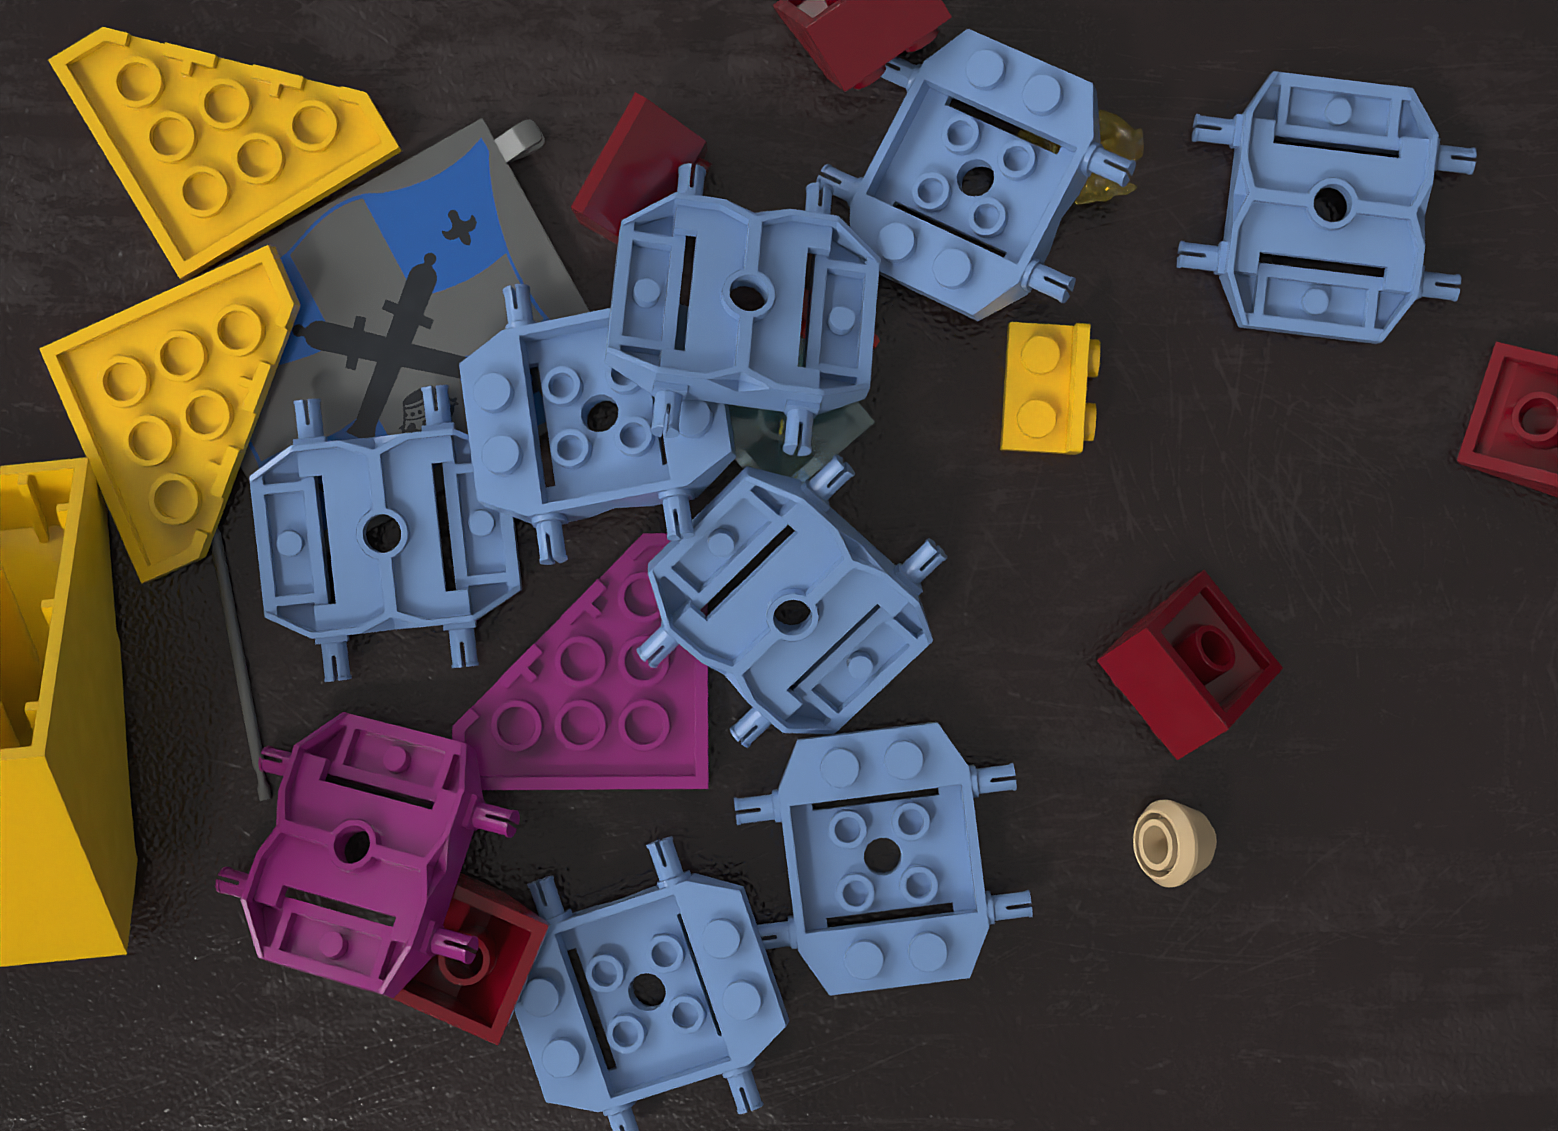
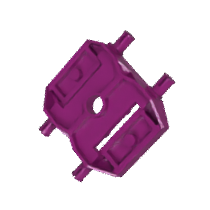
M342 712L296 743L292 752L269 745L264 747L261 754L274 761L259 757V770L283 776L278 790L276 826L257 851L250 873L234 870L227 866L223 867L218 873L219 876L237 882L239 885L216 879L215 885L218 893L241 898L258 958L390 998H394L432 956L436 954L470 964L476 954L454 947V945L478 951V938L444 929L443 923L473 832L477 829H483L511 838L517 829L506 822L519 825L520 821L518 810H509L485 803L476 749L467 743ZM326 777H329L340 781L356 784L359 786L375 789L378 791L390 793L393 795L424 802L434 806L431 810L424 807L393 800L390 798L359 791L356 789L344 787L341 785L325 782ZM366 831L370 839V847L366 856L356 863H348L344 853L348 840L354 834ZM289 887L396 917L393 927L288 898L285 895Z

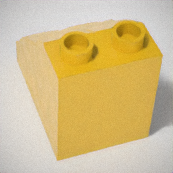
M88 457L0 466V967L127 955L138 860L134 843L121 649L116 631L107 508Z

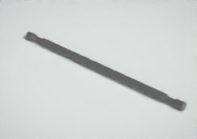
M217 527L210 546L252 764L258 779L257 790L259 800L262 801L271 799L272 795L265 772H261L258 766L259 757L265 758L261 754L263 748L222 535Z

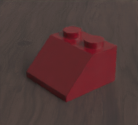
M779 0L773 4L779 16L825 76L845 92L852 87L854 89L864 88L878 80L886 71V63L903 51L913 52L929 44L939 33L937 27L952 18L942 0Z
M635 92L571 205L572 211L581 225L618 245L619 230L623 219L677 192L678 168L681 165L692 164L690 187H692L696 164L706 169L704 180L706 179L712 163L704 159L708 152L707 142L653 102Z
M1205 570L1195 575L1129 628L1097 660L1110 676L1115 686L1123 692L1150 726L1153 733L1164 743L1176 760L1227 731L1283 669L1281 664Z
M460 873L443 926L444 929L478 938V951L454 945V947L476 954L474 960L470 964H465L463 961L436 954L392 999L495 1045H499L551 924L505 892Z

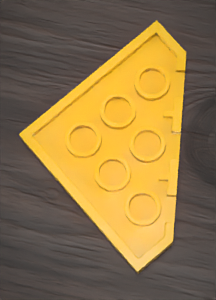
M101 27L48 59L178 277L183 281L189 280L402 152L401 147L372 99L363 91L305 79L303 76L255 64L252 66L166 42L163 44L106 27Z
M267 245L40 348V352L84 453L90 460L97 483L141 584L151 582L205 558L209 551L301 306L275 246Z

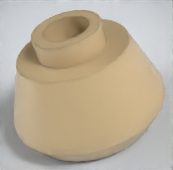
M1158 800L1151 803L1138 819L1133 836L1134 852L1141 869L1154 882L1163 887L1180 886L1206 869L1213 859L1217 843L1215 831L1203 813L1172 800Z

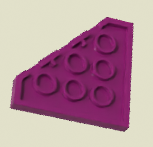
M643 533L452 726V740L467 743L476 749L482 790L709 788L708 666L701 663L680 644L659 663L657 668L650 667L648 659L644 662L636 650L661 627L662 618L648 576V563L671 541L667 540V533ZM708 603L700 609L706 616H708Z

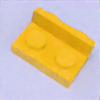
M1009 322L1000 450L1076 455L1083 451V441L1094 440L1096 403H1086L1087 377L1097 378L1100 340L1090 339V324L1076 323L1074 326Z

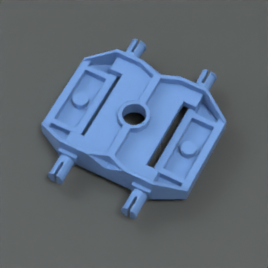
M970 29L965 30L926 59L923 64L915 65L897 56L886 63V71L881 78L906 88L907 95L864 178L853 177L832 167L830 164H826L821 169V172L827 178L818 175L816 182H820L819 190H822L824 183L833 187L834 196L847 201L850 207V228L880 257L879 275L976 321L1028 295L1032 288L1059 300L1061 303H1065L1070 297L1067 290L1073 291L1076 278L1067 276L1044 265L1061 218L1079 196L1092 172L1125 187L1130 181L1127 174L1132 176L1136 166L1135 161L1112 153L1102 146L1097 90L1094 84ZM952 98H955L1056 143L1061 148L1058 154H1054L950 107L949 104ZM981 166L988 167L994 171V182L988 192L975 197L963 193L962 181L968 171ZM899 204L1006 255L1003 258L896 207Z
M1273 71L1242 114H1236L1233 119L1200 116V114L1195 115L1193 128L1195 129L1192 132V141L1228 144L1230 148H1234L1223 241L1218 246L1180 241L1177 254L1186 255L1177 257V268L1214 271L1215 275H1219L1238 327L1378 344L1383 342L1413 302L1421 298V296L1457 301L1460 289L1449 287L1461 285L1460 274L1425 271V266H1423L1425 253V213L1433 185L1434 172L1441 170L1472 175L1476 162L1471 160L1476 158L1477 152L1476 148L1472 147L1463 148L1440 145L1439 134L1413 88ZM1273 141L1398 155V158L1273 143ZM1333 188L1343 194L1347 210L1341 221L1328 222L1317 215L1314 209V198L1320 189ZM1260 253L1385 268L1384 278L1259 263Z
M683 164L678 168L677 192L621 221L604 363L655 397L653 422L650 431L657 437L662 436L666 413L668 414L666 438H674L679 435L681 402L686 398L784 412L787 416L783 451L793 455L798 443L797 456L809 455L812 452L813 419L819 414L863 400L869 392L880 257L839 216L831 215L834 190L832 186L826 183L823 185L820 197V182L807 185L805 211L783 209L754 213L726 199L703 196L706 169L696 164L692 187H690L692 164ZM686 236L696 237L686 339L684 351L674 350ZM807 253L812 254L803 366L798 367ZM740 286L754 288L762 295L765 305L756 311L742 310L733 303L730 298V292Z
M515 284L516 291L511 285L503 288L508 324L505 326L506 329L500 331L459 363L477 501L485 507L531 523L537 531L540 553L539 561L542 565L555 564L554 560L558 563L568 560L563 537V524L587 519L614 508L646 507L662 504L667 527V540H682L681 535L685 539L694 537L695 531H693L689 500L698 497L736 458L728 404L685 398L681 402L680 433L674 438H666L668 414L666 413L663 438L667 464H664L661 437L653 435L650 431L653 422L655 397L604 363L610 308L537 323L533 320L530 286L527 284ZM679 304L674 350L684 351L689 307ZM538 366L555 486L547 488L545 485L529 369ZM602 401L616 403L619 409L616 423L610 429L603 432L589 430L587 418L590 410Z
M436 385L438 411L436 410L434 387L427 386L421 388L426 425L421 426V432L372 438L328 441L327 436H324L321 398L293 401L298 439H293V445H290L249 477L265 618L311 639H315V644H321L324 682L352 679L347 650V641L350 640L349 635L394 629L443 625L444 631L449 630L452 657L451 667L461 668L464 666L462 642L464 643L466 667L477 666L479 662L474 627H477L476 620L523 589L515 517L485 507L477 501L469 436L464 432L456 430L455 423L451 421L449 385ZM442 463L456 584L455 591H446L433 464ZM318 476H322L336 599L334 604L331 601ZM382 514L394 518L401 529V540L392 551L387 553L373 549L366 537V529L369 522Z
M837 454L810 481L805 480L804 482L799 479L746 466L692 520L693 531H695L694 537L685 539L681 535L682 540L670 541L648 563V576L662 622L661 627L636 649L638 655L644 662L648 659L650 667L657 668L659 663L680 644L701 663L724 674L752 706L739 721L729 728L737 741L741 739V745L744 747H750L751 743L771 724L783 733L835 734L933 642L931 629L919 594L923 592L921 582L947 559V555L939 545L936 546L935 542L928 538L903 564L898 563L895 565L829 505L828 499L855 475L852 467L847 462L843 463V458ZM787 525L795 530L739 586L732 590L708 616L700 611ZM788 600L802 601L810 608V614L806 620L795 625H787L778 621L774 616V611L780 604Z
M938 722L797 739L778 789L772 790L770 795L734 798L735 811L760 808V810L737 812V825L775 820L776 823L782 822L794 915L788 916V921L757 925L759 933L763 937L762 941L765 950L790 946L791 949H798V952L829 995L970 978L989 925L995 924V921L1033 917L1031 905L1026 904L1031 903L1029 890L992 896L990 891H985L973 798H977L979 794L1007 790L1016 791L1017 784L1015 778L990 781L992 778L1016 776L1014 764L1010 763L1009 765L977 769L974 764L967 765ZM938 788V794L814 810L812 808V803ZM878 838H889L895 841L901 851V857L897 866L885 873L871 870L864 861V851L867 845ZM952 903L953 912L827 928L826 918Z
M672 836L646 845L649 848L659 878L657 885L616 901L572 913L571 909L564 911L553 875L527 884L539 916L551 924L515 1008V1013L539 1084L547 1103L603 1112L604 1116H608L612 1131H639L631 1108L637 1102L636 1100L722 1074L723 1078H727L738 1114L747 1113L749 1108L753 1111L762 1107L764 1103L760 1098L751 1071L756 1064L754 1059L790 1021L744 886L697 873L691 874L690 870L683 872ZM680 914H681V916H682V919H683V922H684V925H685V928H686V931H687V934H688L690 943H689V941H688V938H687V935H686V932H685V929H684V926H683V923H682ZM691 946H692V948H693V951H694V954H695V957H696V960H697V963H698V966H699V969H700V972H701L703 981H702V979H701V976H700V973H699V970H698V967H697V964H696V961H695V958H694V955H693ZM574 948L577 950L616 1064L614 1068L607 1069L567 952L568 950ZM650 973L661 979L666 991L663 1003L649 1006L640 1002L633 990L635 977L640 974ZM704 984H705V986H706V989H707V992H708V995H709V998H710V1001H711V1004H712V1007H713V1010H714V1013H715L717 1022H716V1020H715V1017H714V1014H713V1011H712V1008H711V1005H710V1002H709V999H708V996H707V993H706Z

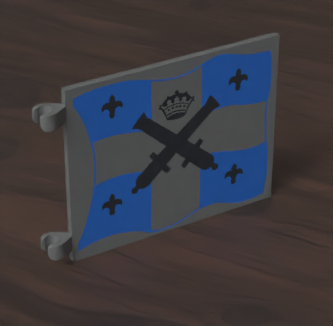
M481 118L212 269L214 270L267 245L275 246L301 305L240 465L249 483V477L290 445H293V439H298L295 405L293 404V401L296 400L307 401V399L321 398L324 436H327L328 441L372 438L421 432V426L426 425L421 388L427 386L434 387L436 410L438 411L436 385H449L451 421L455 423L456 430L468 434L459 363L500 331L506 329L505 326L508 324L503 288L511 285L516 291L515 284H527L530 286L533 320L537 323L590 312L509 166L510 163L538 151L545 145V138L534 121L524 120L497 139H494L486 122ZM538 366L529 369L540 437L547 433L548 430ZM442 463L433 464L436 494L445 490ZM318 476L326 555L330 553L323 481L322 476ZM384 514L376 516L369 522L366 533L391 520L392 517Z

